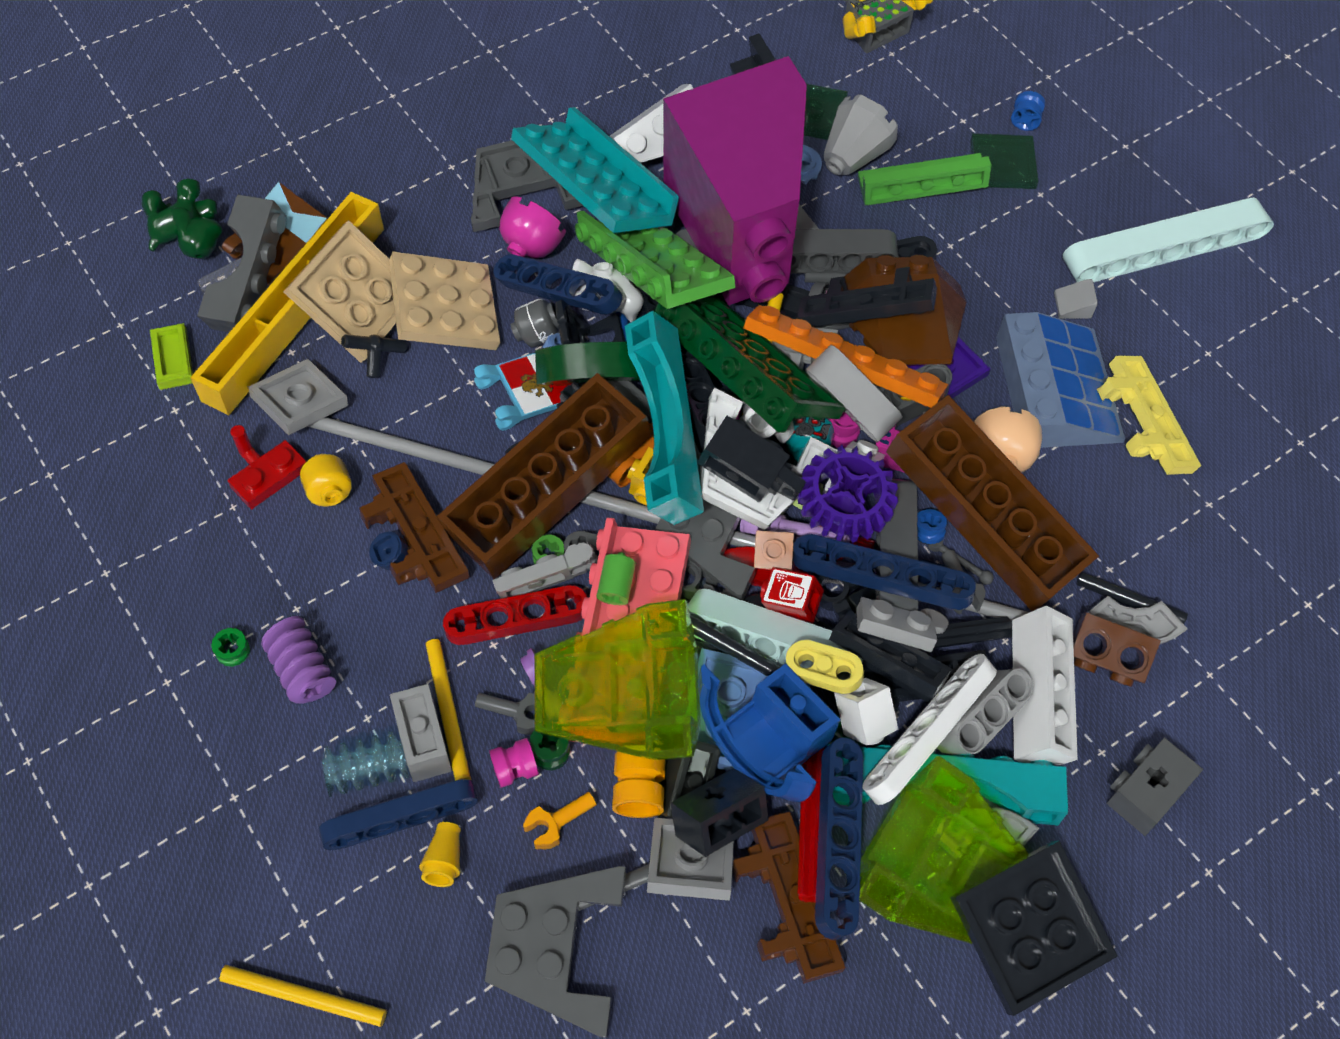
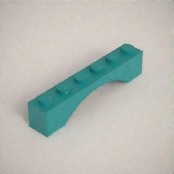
M651 311L625 325L628 355L644 388L653 423V458L650 468L644 477L647 509L665 521L676 525L703 513L704 506L678 329L656 312Z
M893 746L860 747L863 753V782ZM842 751L836 753L837 757L842 758L843 766L849 763L848 759L843 758ZM933 752L905 785L942 784L962 788L983 796L999 807L1017 813L1035 824L1058 826L1068 814L1066 767L1053 766L1052 762L1046 760L1020 763L1014 762L1012 758L1005 756L993 757L989 760L975 758L972 754H952L948 756L938 755ZM834 787L833 797L835 801L841 805H849L848 793L841 787ZM862 789V805H864L871 798Z

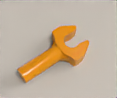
M587 792L554 813L546 812L538 806L530 811L523 823L524 831L529 832L538 825L547 826L549 828L548 831L534 840L535 849H552L560 844L559 833L561 827L595 807L596 802L591 793Z

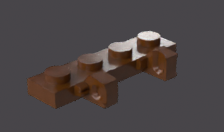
M403 462L372 475L373 483L379 494L373 497V502L359 507L363 523L369 529L371 525L376 523L384 524L387 520L390 525L396 522L410 547L407 550L408 554L405 556L404 561L397 564L390 563V570L397 584L406 583L414 580L416 577L418 581L427 578L433 590L437 593L468 579V569L407 464Z
M789 811L770 816L767 822L751 830L756 845L749 847V856L733 860L732 873L736 883L740 877L749 876L754 879L759 875L763 884L769 882L783 922L778 925L779 934H777L776 938L770 941H765L764 939L758 941L757 948L761 961L784 956L786 964L796 961L803 984L842 973L845 970V965L836 940L824 937L816 926V902L805 903L798 898L799 835L791 813Z

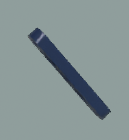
M513 254L503 256L494 266V276L505 287L556 302L563 299L568 305L599 314L614 312L622 302L621 291L611 280ZM539 272L532 282L527 283L532 274ZM562 278L561 283L556 288L550 289L554 281ZM586 284L585 290L581 294L574 296L575 291L581 285ZM597 293H598L600 296H603V297H601V298L599 299L596 295H597Z
M813 534L800 536L793 545V562L798 569L805 572L954 610L966 609L974 600L976 583L969 574L962 571ZM809 550L815 551L811 553V556L804 555L807 554ZM826 554H830L829 561H824V559L826 560ZM841 557H850L856 564L847 568L839 566L836 560ZM878 566H886L893 573L886 577H880L873 573L872 570ZM920 575L926 577L930 583L926 586H916L909 579ZM937 581L942 582L940 590L936 589ZM955 587L962 588L960 594L952 592Z
M839 738L828 745L823 751L821 761L815 922L819 932L830 940H839L853 933L859 922L863 753L859 745L849 738ZM842 751L843 758L849 760V763L844 766L842 758L836 756V753ZM834 787H841L848 793L850 800L848 806H841L835 801L833 797ZM833 826L842 827L848 835L847 846H840L834 842L831 835ZM832 866L840 867L845 872L847 883L844 888H840L832 882L830 878ZM845 897L843 901L838 903V898ZM836 910L837 917L844 920V924L838 927L837 921L830 918V913Z

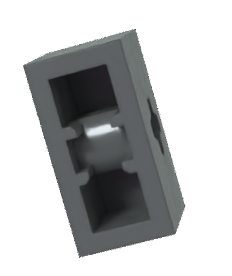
M1163 738L1155 749L1150 744H1147L1133 760L1139 766L1131 775L1124 770L1110 786L1116 793L1107 802V805L1144 836L1162 819L1204 770L1166 738ZM1149 780L1155 785L1154 788L1147 783Z

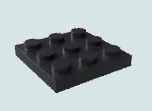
M1051 841L950 896L1008 1015L1015 1016L1118 957L1060 841Z

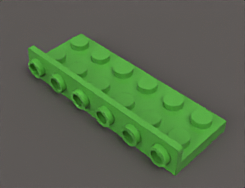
M585 211L577 212L578 223L575 224V232L578 240L606 262L612 264L616 270L666 309L735 288V279L732 273L665 227L613 233L601 221H597Z

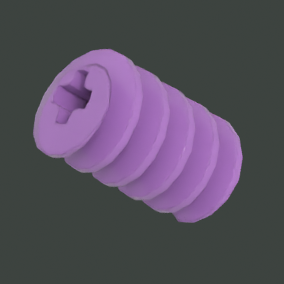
M292 616L279 621L267 630L262 638L261 645L264 651L268 653L267 657L270 663L274 665L273 669L277 676L280 677L283 688L287 690L286 694L289 700L294 703L304 704L329 694L334 689L336 680L334 677L329 676L331 672L329 666L322 664L324 657L322 653L316 652L318 646L315 641L310 640L312 635L309 629L304 628L306 624L304 619L300 616Z

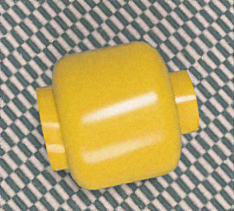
M318 454L311 457L302 466L300 471L301 483L311 503L317 506L329 507L342 502L350 494L352 489L351 478L341 458L331 454Z

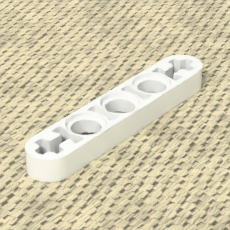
M977 654L969 658L958 668L864 780L863 790L875 804H885L900 793L994 679L997 670L984 654Z

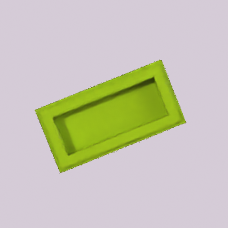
M184 323L151 329L150 335L156 382L159 389L163 390L192 384L190 377L193 375L188 334Z

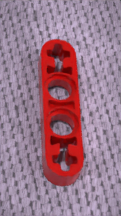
M567 585L460 606L446 613L443 619V628L447 639L451 643L467 645L572 624L582 620V604L587 596L580 587ZM573 599L574 603H576V609L569 610L566 600ZM552 601H554L556 614L551 615L550 605ZM532 604L541 605L545 609L544 614L537 619L528 618L524 615V611ZM496 611L504 612L508 619L501 626H492L487 622L491 613ZM476 616H480L482 629L477 628ZM459 620L464 621L465 631L463 632L457 631L456 622Z

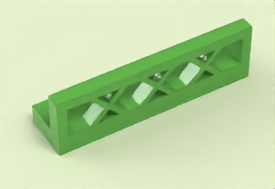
M981 153L858 171V180L864 205L866 206L986 188L989 185L991 163L989 156L982 157Z

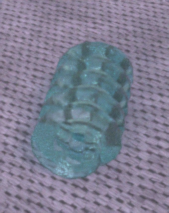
M393 731L388 732L387 742L384 745L377 735H373L370 748H366L361 738L356 740L354 752L349 750L345 742L340 744L339 755L337 756L334 755L329 746L324 748L322 766L330 797L333 794L334 784L341 794H346L349 790L350 781H352L357 790L364 789L366 777L374 787L380 785L382 773L389 783L395 782L398 769L405 779L410 778L402 742L398 741Z

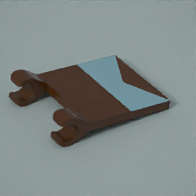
M280 182L276 184L265 198L274 200L286 215V227L284 232L280 234L277 243L276 259L270 265L267 275V284L269 286L328 219ZM236 233L223 242V250L234 259L242 257L243 242Z

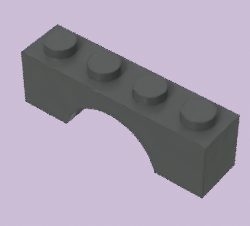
M238 194L236 196L227 225L242 240L243 256L237 269L228 278L218 283L207 285L197 314L213 330L230 332L266 290L270 265L276 259V247L280 234L284 232L286 227V215L274 200Z

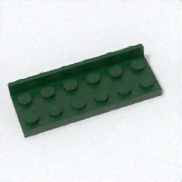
M711 295L670 309H666L658 303L654 312L678 329L680 344L778 433H785L793 418L800 419L801 416L812 417L817 420H823V418L840 419L846 407L765 337L743 329L745 320L717 296Z

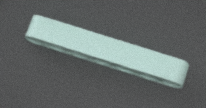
M1253 197L1079 241L1069 246L1064 251L1062 258L1076 282L1087 279L1097 282L1253 241L1266 235L1273 228L1274 223L1258 199Z

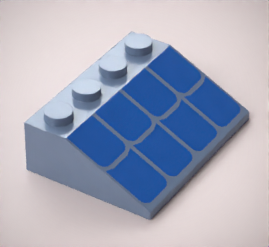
M1039 312L1004 314L996 341L1013 411L1022 414L1023 409L1029 411L1038 419L1042 428L1041 448L1123 443L1125 437L1115 401L1112 402L1106 398L1102 401L1097 391L1107 381L1108 376L1095 330Z

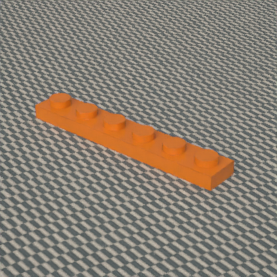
M758 305L746 317L743 329L814 359L830 345H833L873 384L929 408H932L942 400L948 387L947 383L940 381L937 376L931 373H920L907 367L900 360L887 359L875 354L874 350L867 346H856L844 341L836 333L820 331L813 328L805 320L792 319L780 314V311L774 307Z

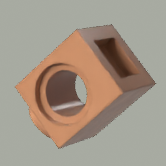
M756 530L754 568L772 569L774 567L792 571L794 533Z

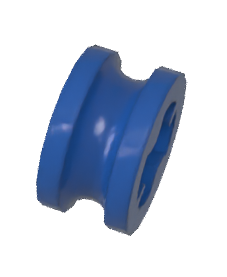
M932 509L918 512L917 540L926 544L941 542L946 534L947 518L941 512Z

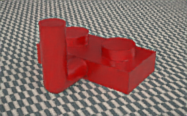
M236 425L230 430L239 454L249 465L227 481L230 488L251 510L300 476L302 466L307 461L286 440L263 456H260L252 447L243 426Z

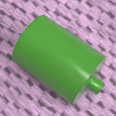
M622 552L605 556L596 595L597 599L611 605L628 604L636 562L632 558L625 556Z

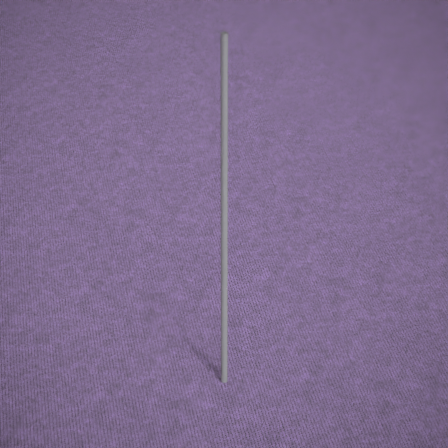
M327 417L307 426L483 475L494 465L493 463ZM591 491L580 501V503L656 524L660 520V517L648 511L647 506ZM735 531L729 544L738 547H755L756 536ZM836 560V563L842 567L848 568L855 565L843 560ZM918 582V586H926V584ZM987 600L983 601L978 612L972 604L965 609L993 618L1007 616L1010 621L1030 613Z

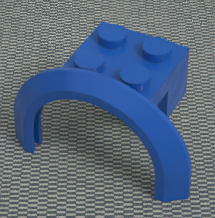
M785 663L756 685L753 699L723 721L717 702L720 680L705 664L701 665L698 676L701 713L713 740L730 764L736 770L764 786L765 793L792 802H802L809 798L817 782L801 765L832 741L841 719Z

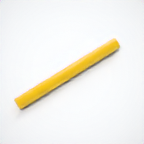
M431 639L425 645L455 781L471 780L441 642L439 639Z
M225 965L220 974V982L382 1027L386 1018V1009L234 966Z

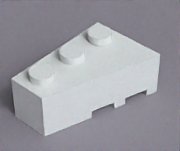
M683 84L664 98L693 89L691 84ZM663 98L609 136L640 163L663 156Z

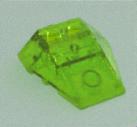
M685 599L645 604L636 608V612L617 621L614 619L602 624L603 627L583 636L578 634L535 654L536 732L651 760L694 757L701 728L698 693V656L688 604Z
M936 756L901 791L862 856L860 863L859 901L888 921L973 944L950 896L1029 853L1020 841H1016L1002 823L1004 821L996 810H992L980 794L979 790L981 789L975 781L941 756Z

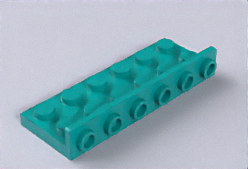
M572 107L568 109L566 123L554 122L553 125L542 126L528 124L526 127L513 128L511 140L611 232L619 233L672 226L679 196L577 108Z

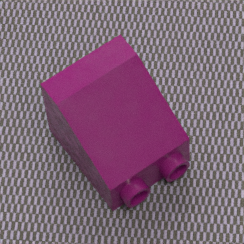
M789 56L663 98V183L679 196L676 212L698 250L734 275L735 288L721 292L728 306L748 298L757 303L768 301L780 294L789 283L800 199L807 84Z

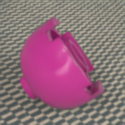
M511 197L503 211L499 225L501 236L508 244L507 250L511 254L521 257L544 258L557 248L566 233L565 229L561 231L558 229L561 222L538 204L530 201L528 206L519 203L522 199L521 197Z

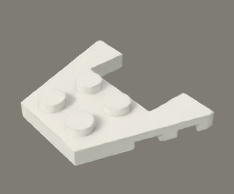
M716 388L713 389L709 397L704 449L725 417L728 415L735 420L743 404L742 401ZM811 437L806 443L796 467L791 465L793 467L791 471L802 478L804 467L810 465L815 455L822 457L823 452L827 448L836 454L837 449ZM702 467L700 482L702 499L763 530H766L794 502L778 492L776 495L767 492L762 500L757 502Z

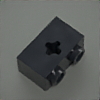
M735 768L671 802L675 836L705 857L768 821L765 787Z

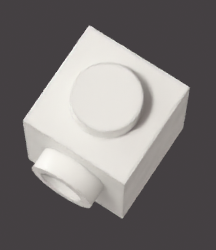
M864 678L861 686L856 691L848 694L834 693L845 736L868 746L880 743L885 736L898 730L890 688L888 686Z

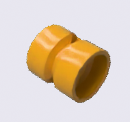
M630 747L618 750L615 753L614 775L618 777V783L613 786L612 811L631 818H649L662 814L664 812V787L659 783L665 780V754L647 747Z

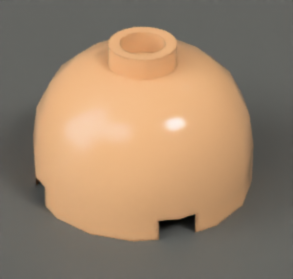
M998 407L987 410L974 421L1021 473L1029 469L1039 457L1042 443V428L1038 419L1029 411L1022 409V414L1010 412V407Z

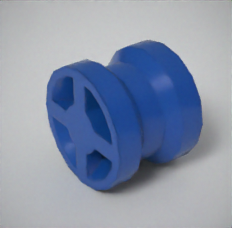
M1024 91L1016 97L1011 121L1015 127L1028 131L1036 129L1041 124L1042 113L1045 108L1043 96L1034 91Z

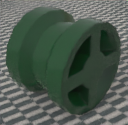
M544 723L533 730L530 736V746L537 766L544 770H556L565 765L570 757L568 734L562 732V726L556 723Z

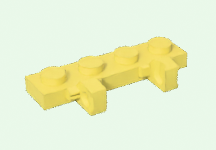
M1116 356L1109 363L1114 373L1113 377H1108L1107 381L1097 391L1102 401L1106 398L1114 402L1122 398L1125 404L1129 403L1144 430L1141 434L1137 433L1125 445L1132 457H1144L1150 454L1152 459H1159L1160 465L1164 468L1167 475L1193 474L1201 467V464L1143 357Z

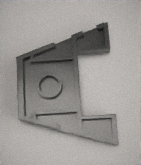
M507 141L476 149L475 187L472 202L473 214L471 215L473 232L500 225V215L495 204L496 200L507 199L550 187L557 188L565 210L583 206L515 142Z
M703 500V513L676 525L660 518L655 531L690 534L691 545L688 561H692L704 570L707 576L716 584L720 583L729 590L734 598L740 600L745 598L755 577V568L723 556L741 518Z
M613 867L497 894L485 982L592 1034L608 1038L612 998L569 993L568 990L579 903L622 907L626 867Z

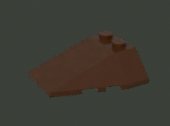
M882 255L878 258H866L844 276L848 290L894 284L896 268L910 267L913 281L934 278L937 292L933 311H926L921 314L896 315L884 319L859 320L849 323V326L853 331L858 330L864 336L863 343L874 350L875 354L887 359H897L906 365L952 363L966 308V300L960 284L933 257L913 255L911 257Z

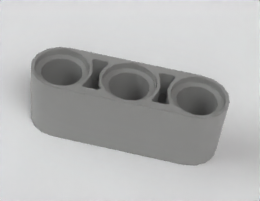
M830 345L805 369L812 379L846 407L844 412L875 442L878 443L903 418L900 411L835 346Z
M1020 668L997 670L996 676L938 745L937 749L944 754H976L980 752L1030 699L1033 692V682L1030 675Z

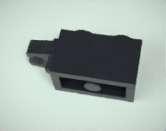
M728 415L697 462V464L757 502H760L767 492L776 495L778 492L794 501L806 484L804 479L791 471L793 467L786 462L790 455L784 452L779 444L762 438L751 431V428L745 422L737 419L734 420Z

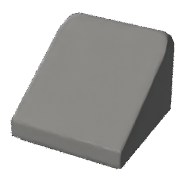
M1092 279L1083 280L1054 291L1059 319L1092 318L1097 306Z

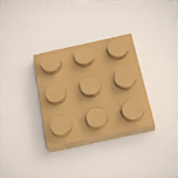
M349 220L343 224L283 291L339 344H341V338L345 334L358 336L376 334L384 338L396 324L389 258ZM345 348L360 363L366 360L367 350Z
M392 251L389 264L399 340L496 350L498 348L500 338L488 264Z

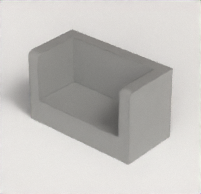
M425 684L390 694L407 766L413 782L451 772L429 685Z

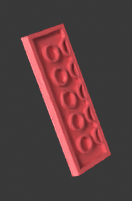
M606 518L604 529L598 531L596 548L599 551L597 563L591 564L589 572V583L592 585L590 597L584 598L582 604V619L585 621L582 632L576 634L574 642V653L577 655L575 668L569 669L566 679V689L569 691L567 705L562 704L558 717V725L562 726V732L568 734L569 741L621 749L630 747L653 748L659 706L662 700L664 680L676 625L660 616L659 613L666 601L679 608L691 545L690 534L618 527L615 518ZM622 552L625 556L632 558L636 562L629 601L626 605H611L597 599V590L605 556Z

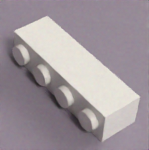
M1044 606L1012 620L1013 669L1020 668L1025 670L1033 682V692L1030 699L1013 716L1014 760L1021 763L1046 760L1052 762L1053 766H1060L1078 760L1073 620L1048 606Z

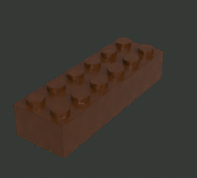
M596 373L438 514L437 518L446 533L487 574L496 579L530 548L536 540L542 537L652 436L647 416L602 376Z
M949 395L900 431L887 449L886 453L1031 611L1039 609L1099 557L1092 547Z

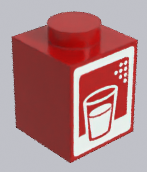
M772 567L769 579H765L762 584L760 597L766 609L813 624L824 589L813 575Z

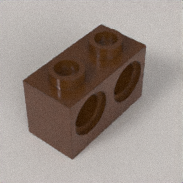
M1087 612L1082 613L1073 636L1074 666L1095 673L1097 667L1112 672L1110 680L1132 687L1134 681L1138 683L1146 682L1161 640ZM1091 633L1098 635L1103 642L1101 652L1094 656L1088 654L1083 646L1084 639ZM1128 647L1135 649L1139 655L1138 665L1130 670L1125 668L1120 660L1121 653Z

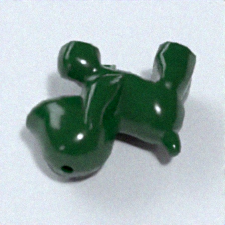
M183 179L176 184L177 202L174 205L171 203L165 204L162 201L161 193L151 190L143 193L141 203L148 219L147 229L150 236L148 247L150 251L154 252L160 244H165L178 238V245L182 253L188 257L206 259L212 254L222 234V227L216 220H213L217 216L216 201L211 199L195 201L200 195V183L197 180Z

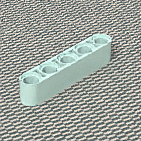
M710 589L698 590L684 609V612L779 666L786 663L788 649L794 643L801 640H812L848 651L829 640L832 633L831 630ZM683 629V630H684L687 634H689L690 636L702 640L701 638H699V637L695 636L694 634L688 632L687 630ZM806 660L802 662L800 666L803 668H809L814 663L812 661ZM841 672L838 674L837 677L839 679L845 680L848 679L851 676V674L848 672Z

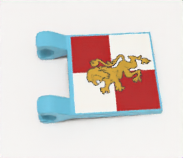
M535 353L497 365H479L474 369L476 376L474 382L479 389H486L501 380L514 406H500L495 410L497 416L495 423L502 431L510 429L524 419L557 409L556 405L561 402L560 392L567 387L536 385Z

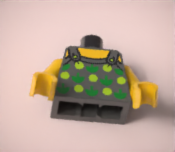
M844 0L847 3L846 12L843 17L844 35L848 39H855L867 54L909 33L914 10H922L926 4L932 3L933 0Z

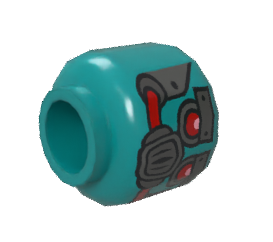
M802 416L800 419L793 418L794 431L789 440L786 441V449L797 462L811 437L829 446L832 445L834 428L830 420L827 418L817 420L812 417Z

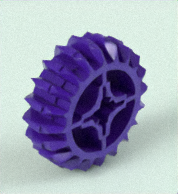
M843 445L838 447L836 454L827 448L823 452L822 457L815 455L810 465H806L802 471V479L806 481V484L797 497L798 504L804 505L801 510L802 517H812L810 520L811 529L822 526L823 537L833 532L836 534L835 538L838 541H842L843 536L848 535L852 544L858 540L859 534L868 540L872 537L874 531L880 533L884 529L885 523L891 521L894 515L893 509L896 508L898 503V497L895 496L898 490L897 483L891 482L893 471H882L885 465L884 459L874 462L871 460L873 456L872 451L863 456L859 454L858 446L854 447L852 452L849 453L846 452ZM829 477L831 488H828L827 493L821 495L819 484ZM873 493L875 506L866 511L864 508L865 499L868 494Z

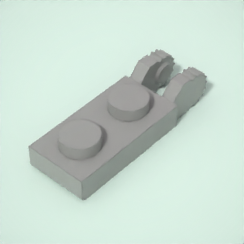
M579 542L578 545L568 546L564 555H547L538 559L535 565L527 568L514 567L501 573V577L493 579L494 587L501 598L536 592L587 573L590 570L591 564L597 563V555L588 542Z

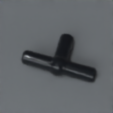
M345 334L341 338L343 348L367 350L366 376L368 378L380 377L381 351L404 353L407 350L405 340L381 338L376 334L370 336Z

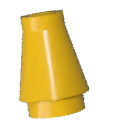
M440 822L437 824L436 832L419 866L422 872L421 879L425 883L436 887H449L453 885L455 878L460 875L459 836L461 828L457 824L451 822Z

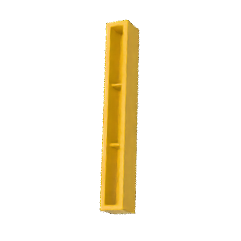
M353 192L349 193L190 377L201 402L227 415L232 413L249 392L248 387L257 383L311 318L283 291L348 220L373 243L384 231L378 203Z

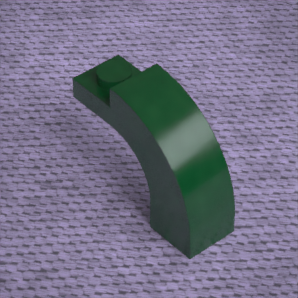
M627 342L574 343L535 350L536 385L568 386L573 384V382H587L596 373L606 381L641 382L628 355Z

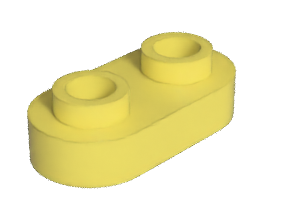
M812 640L798 641L787 651V665L804 683L836 693L848 694L856 691L864 680L863 664L859 657L851 652ZM806 660L812 661L814 663L809 668H803L800 666L801 663ZM841 672H848L851 674V676L845 680L839 679L837 677L838 674Z

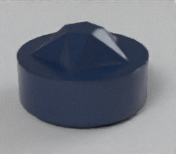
M383 532L371 543L369 550L370 559L382 569L390 570L391 562L397 564L404 561L405 556L408 554V546L406 541L393 532Z

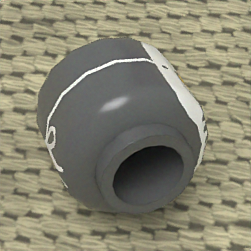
M536 299L515 309V322L510 325L518 342L523 340L529 347L534 348L544 344L548 336L559 333V324L557 323L555 304L553 302L548 303L544 299Z

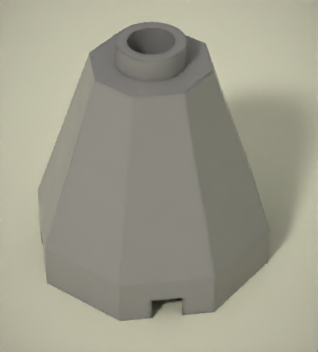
M856 95L853 100H851V96L845 97L841 102L824 151L826 167L836 175H849L889 150L895 143L898 125L893 119L890 123L886 120L885 116L888 112L882 105L863 95Z

